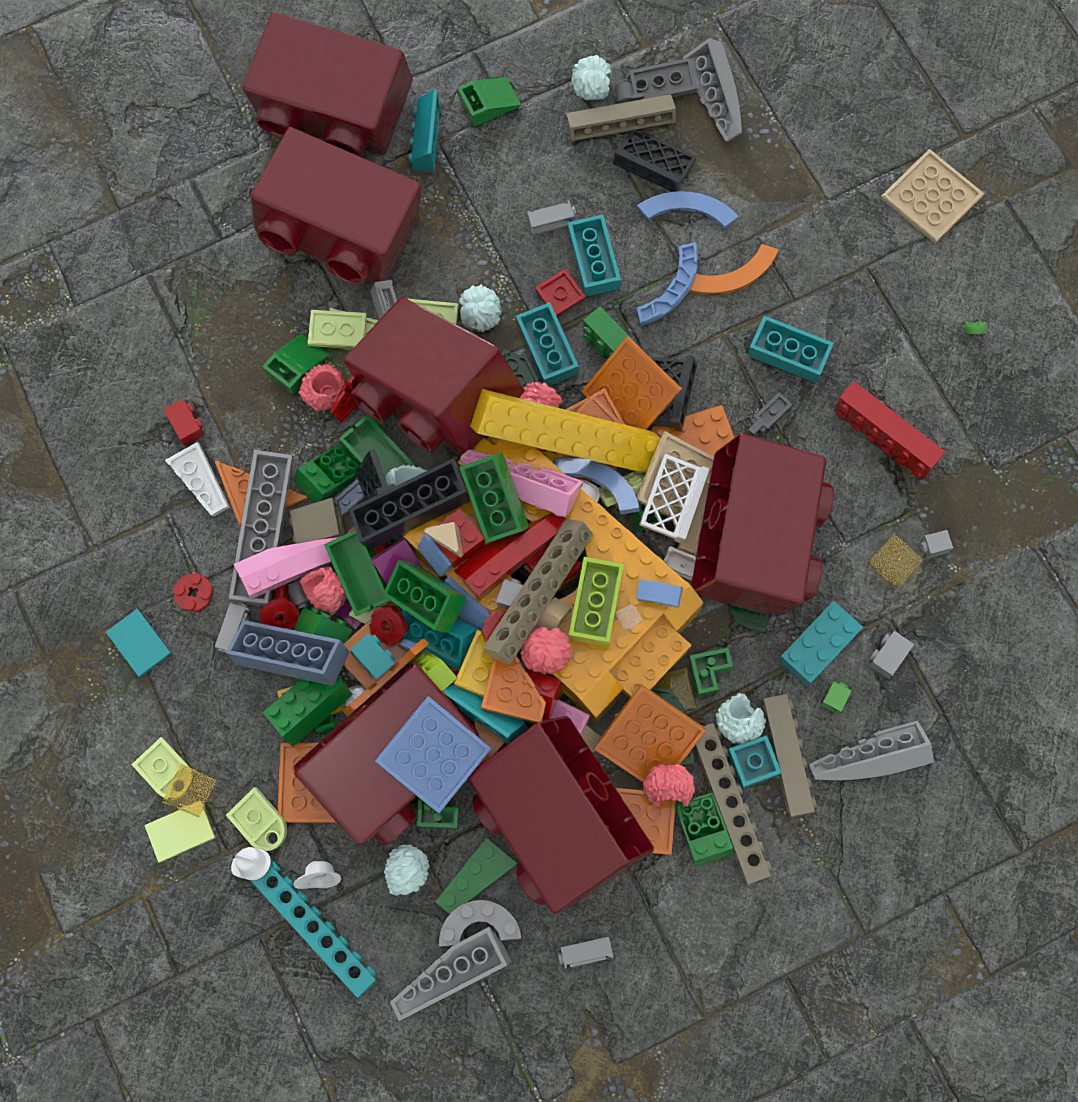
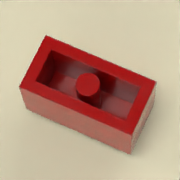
M181 399L163 409L184 446L204 436L201 430L204 426L199 418H194L193 414L196 412L191 403L186 404L184 399Z

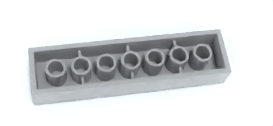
M254 450L235 563L267 549L280 547L294 463L292 455ZM234 567L229 594L231 603L240 602L246 605L263 607L271 601L273 590L249 599Z

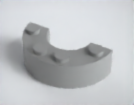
M476 900L459 906L447 917L440 932L439 947H449L461 942L465 931L471 925L480 922L494 926L499 933L501 941L522 939V935L515 918L504 907L494 902Z

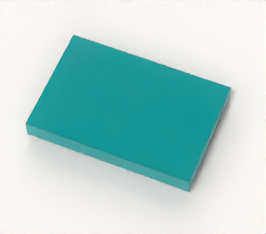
M138 609L106 632L140 678L172 654Z

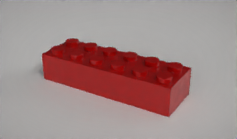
M855 381L839 397L834 409L836 415L840 419L848 421L854 430L866 435L870 442L879 445L885 454L893 456L899 465L906 466L915 477L924 480L944 455L945 451Z

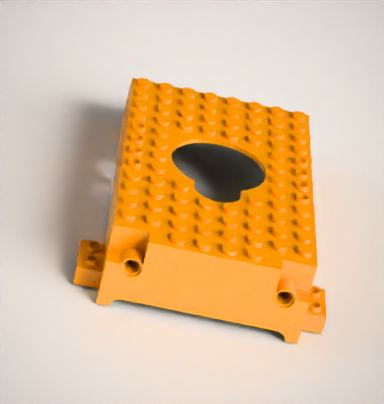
M489 437L487 440L483 438L473 449V451L490 455L503 452L506 459L512 460V464L522 465L527 463L531 464L530 468L541 470V467L566 475L555 465L554 459H558V456L550 450L542 452L533 446L495 437ZM458 461L461 466L466 465L463 461ZM581 489L572 510L563 517L584 522L593 533L585 547L588 558L624 564L609 647L570 640L572 657L565 664V669L558 670L552 674L547 672L544 675L559 679L562 685V692L573 701L578 709L590 714L589 719L596 724L621 698L622 692L631 698L640 684L652 690L667 671L691 648V644L680 633L700 613L703 601L687 581L681 578L660 557L655 555L634 534ZM520 499L526 519L530 522H534L552 513L546 509H538L535 505ZM472 502L464 504L401 535L426 571L443 582L448 577H451L490 613L507 611V609L498 607L496 603L503 582L479 601L454 573L457 567H452V570L440 577L418 550V545L426 534L424 532L425 529L437 526L459 508L483 536ZM640 580L682 587L679 608L638 601L636 596ZM578 588L570 595L559 599L572 608L559 627L562 632L567 634V637H569Z

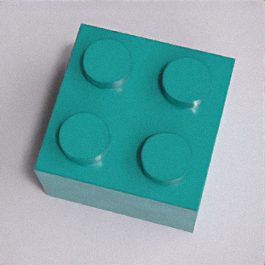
M367 634L350 649V653L369 675L377 681L387 670L394 666L393 660L395 657L388 650L384 651L380 647L382 643L375 635L371 637Z
M767 735L728 750L729 759L742 789L778 777L782 773Z

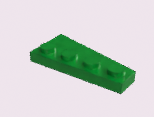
M486 838L435 902L451 914L456 908L472 900L518 863Z

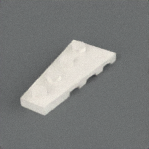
M198 442L165 460L183 480L189 490L194 493L210 515L214 517L230 508Z

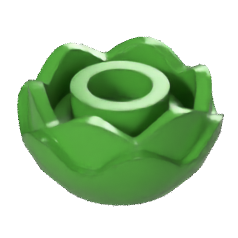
M965 322L963 328L967 334H983L987 329L986 322Z

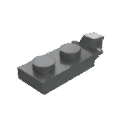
M778 392L754 415L750 422L752 426L748 429L747 434L755 436L759 431L763 434L793 404Z

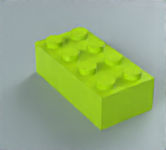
M584 557L569 631L570 640L609 647L624 564Z

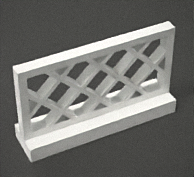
M664 454L639 525L671 537L678 543H682L688 534L709 468L704 466L700 468ZM666 461L674 463L677 470L668 473L665 467ZM686 468L694 471L693 477L688 480L685 479L682 470ZM678 472L683 482L674 485L670 475ZM666 477L670 488L662 491L659 481ZM684 484L687 494L680 498L676 488ZM672 490L676 500L668 503L664 493ZM660 495L665 505L656 508L653 498ZM678 502L681 512L674 515L669 505ZM666 507L670 517L662 521L658 510ZM653 512L658 520V523L654 525L645 522L647 515ZM672 520L675 525L674 532L666 530L663 523Z

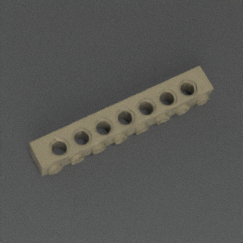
M566 519L483 647L493 660L511 664L593 536V533L584 522Z
M713 723L705 725L703 727H705L706 731L694 748L711 793L713 792L745 885H749L769 878L772 868L769 861H765L762 853L765 852L761 841H757L755 835L757 828L755 823L750 822L748 817L750 810L747 803L742 801L741 795H743L740 784H736L733 776H736L733 765L728 764V751L725 746L721 745L719 740L722 738L718 727L715 728ZM705 743H714L715 750L708 751L705 748ZM715 760L720 761L722 769H714L712 762ZM726 779L729 782V788H721L719 780ZM733 798L736 801V807L729 808L726 804V799ZM735 817L742 818L744 822L743 827H736L733 819ZM742 836H747L751 840L749 847L741 844L740 839ZM750 855L758 859L757 866L749 865L748 857Z

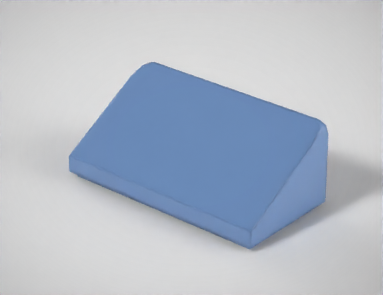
M425 534L418 545V550L438 575L442 577L452 570V563L434 540Z

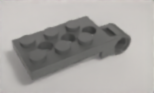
M691 58L630 70L632 83L622 82L615 87L618 104L670 94L672 97L697 92ZM680 76L681 79L679 81H673L672 77ZM658 79L664 81L661 85L654 84ZM640 83L646 84V87L643 89L637 88V85Z

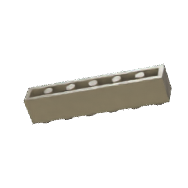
M671 94L566 113L571 141L676 122V108Z
M787 694L764 698L762 706L772 749L782 772L779 775L788 818L813 814L817 805L815 797H811L810 793L812 783L810 777H807L805 772L807 762L805 757H802L800 751L803 749L801 738H797L796 734L798 724L796 718L792 717V700L788 699Z

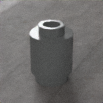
M300 581L289 584L287 592L290 601L297 606L298 611H302L304 607L308 609L311 602L307 599L306 594H304Z

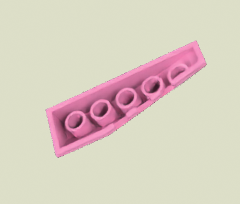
M467 450L460 460L465 464H469L492 455ZM505 458L519 499L535 505L538 509L551 511L557 516H566L572 510L584 481L541 467V470L530 468L531 464L527 463L522 465L512 464L511 459Z
M338 537L270 548L235 563L234 567L249 599H253L305 576L315 568H323L332 564L324 544Z

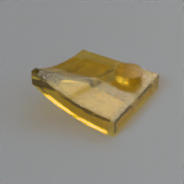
M893 534L869 560L868 564L893 584L900 587L924 559L898 536Z
M687 668L666 673L655 685V687L671 689L686 711L698 710Z
M180 764L162 803L199 817L217 780Z

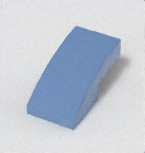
M640 580L636 599L643 602L658 603L660 606L679 608L683 588L666 583Z

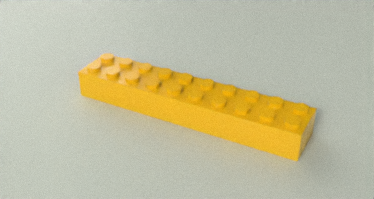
M484 389L481 391L470 425L478 434L643 473L647 472L660 441V437L653 431Z

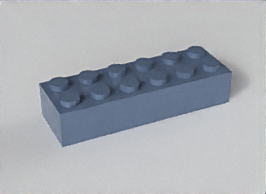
M243 620L226 654L239 666L334 686L349 651L341 640Z

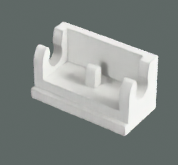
M670 546L664 558V563L680 577L692 581L696 557Z

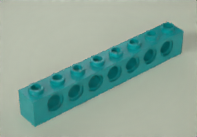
M273 861L263 877L250 881L357 998H361L378 981L375 977L377 973L370 965L366 967L361 962L363 958L356 950L352 952L347 947L349 942L342 935L338 937L334 933L336 928L328 920L326 922L323 921L320 917L322 913L314 905L311 907L306 902L308 900L307 896L301 890L297 892L293 888L294 882L288 876L284 878L279 873L281 868ZM273 877L278 879V885L275 888L269 886V881ZM286 892H290L292 895L291 901L288 903H284L282 899ZM299 907L305 908V915L302 918L296 916V910ZM316 921L319 924V929L317 932L312 933L309 927L312 922ZM327 936H330L333 940V944L329 948H325L323 945V940ZM341 951H344L347 955L343 963L337 961V954ZM355 966L359 967L361 971L358 978H353L350 973L351 969Z

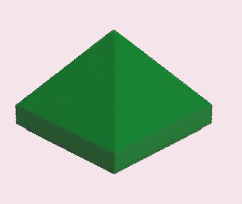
M329 715L316 726L317 733L329 734L336 727L334 715Z

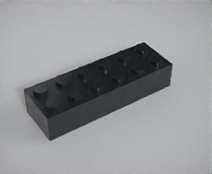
M452 458L350 508L349 512L360 543L371 550L471 502L459 468L461 465Z

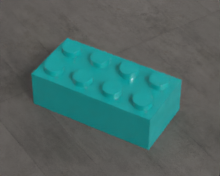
M598 215L568 222V235L585 296L588 297L620 289L621 278L604 216Z
M551 303L516 315L517 327L542 383L551 386L579 375L578 363Z
M764 316L752 341L748 356L817 383L834 343Z
M833 601L783 653L778 661L808 687L855 638L863 626Z

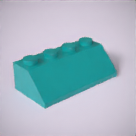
M435 89L419 97L417 105H414L416 120L412 122L414 137H411L410 146L413 150L412 153H409V164H412L413 171L434 172L440 118L438 90Z
M402 609V614L409 627L402 640L408 639L418 643L420 640L425 639L429 644L423 649L424 651H429L440 658L445 664L460 671L476 631L479 629L457 618L451 633L434 631Z
M454 684L443 691L458 710L507 744L514 741L527 730V726L524 723L525 720L482 710L483 697L454 686Z

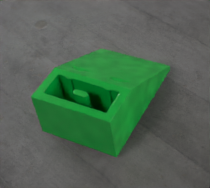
M507 77L475 80L457 88L459 101L473 127L521 107V103Z
M301 334L276 351L262 368L269 378L295 396L303 383V377H306L305 373H309L318 364L322 365L330 355L320 347L308 346V338Z
M338 444L299 467L293 482L314 503L334 498L356 478L355 472L359 464Z
M713 792L691 799L688 806H683V802L675 804L694 867L733 855V846Z

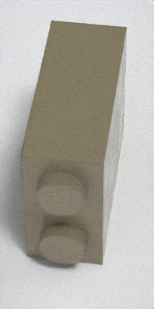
M333 498L290 510L291 517L289 522L294 530V544L345 535L339 502Z

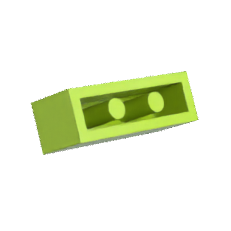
M427 650L417 654L414 658L415 661L412 662L418 664L441 691L445 690L457 679L440 658Z

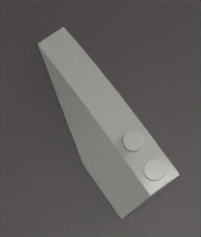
M709 38L686 54L683 59L691 58L700 101L707 107L710 117L715 120V125L725 141L729 142L742 133L737 91L722 42Z
M914 721L876 732L873 738L859 740L858 745L852 748L844 747L837 755L830 754L810 763L809 768L815 780H853L906 771L934 763L931 742L919 722Z
M488 927L453 945L398 994L390 1004L400 1021L496 972L512 961L501 940Z

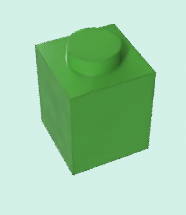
M833 682L821 706L839 715L851 690L842 682Z

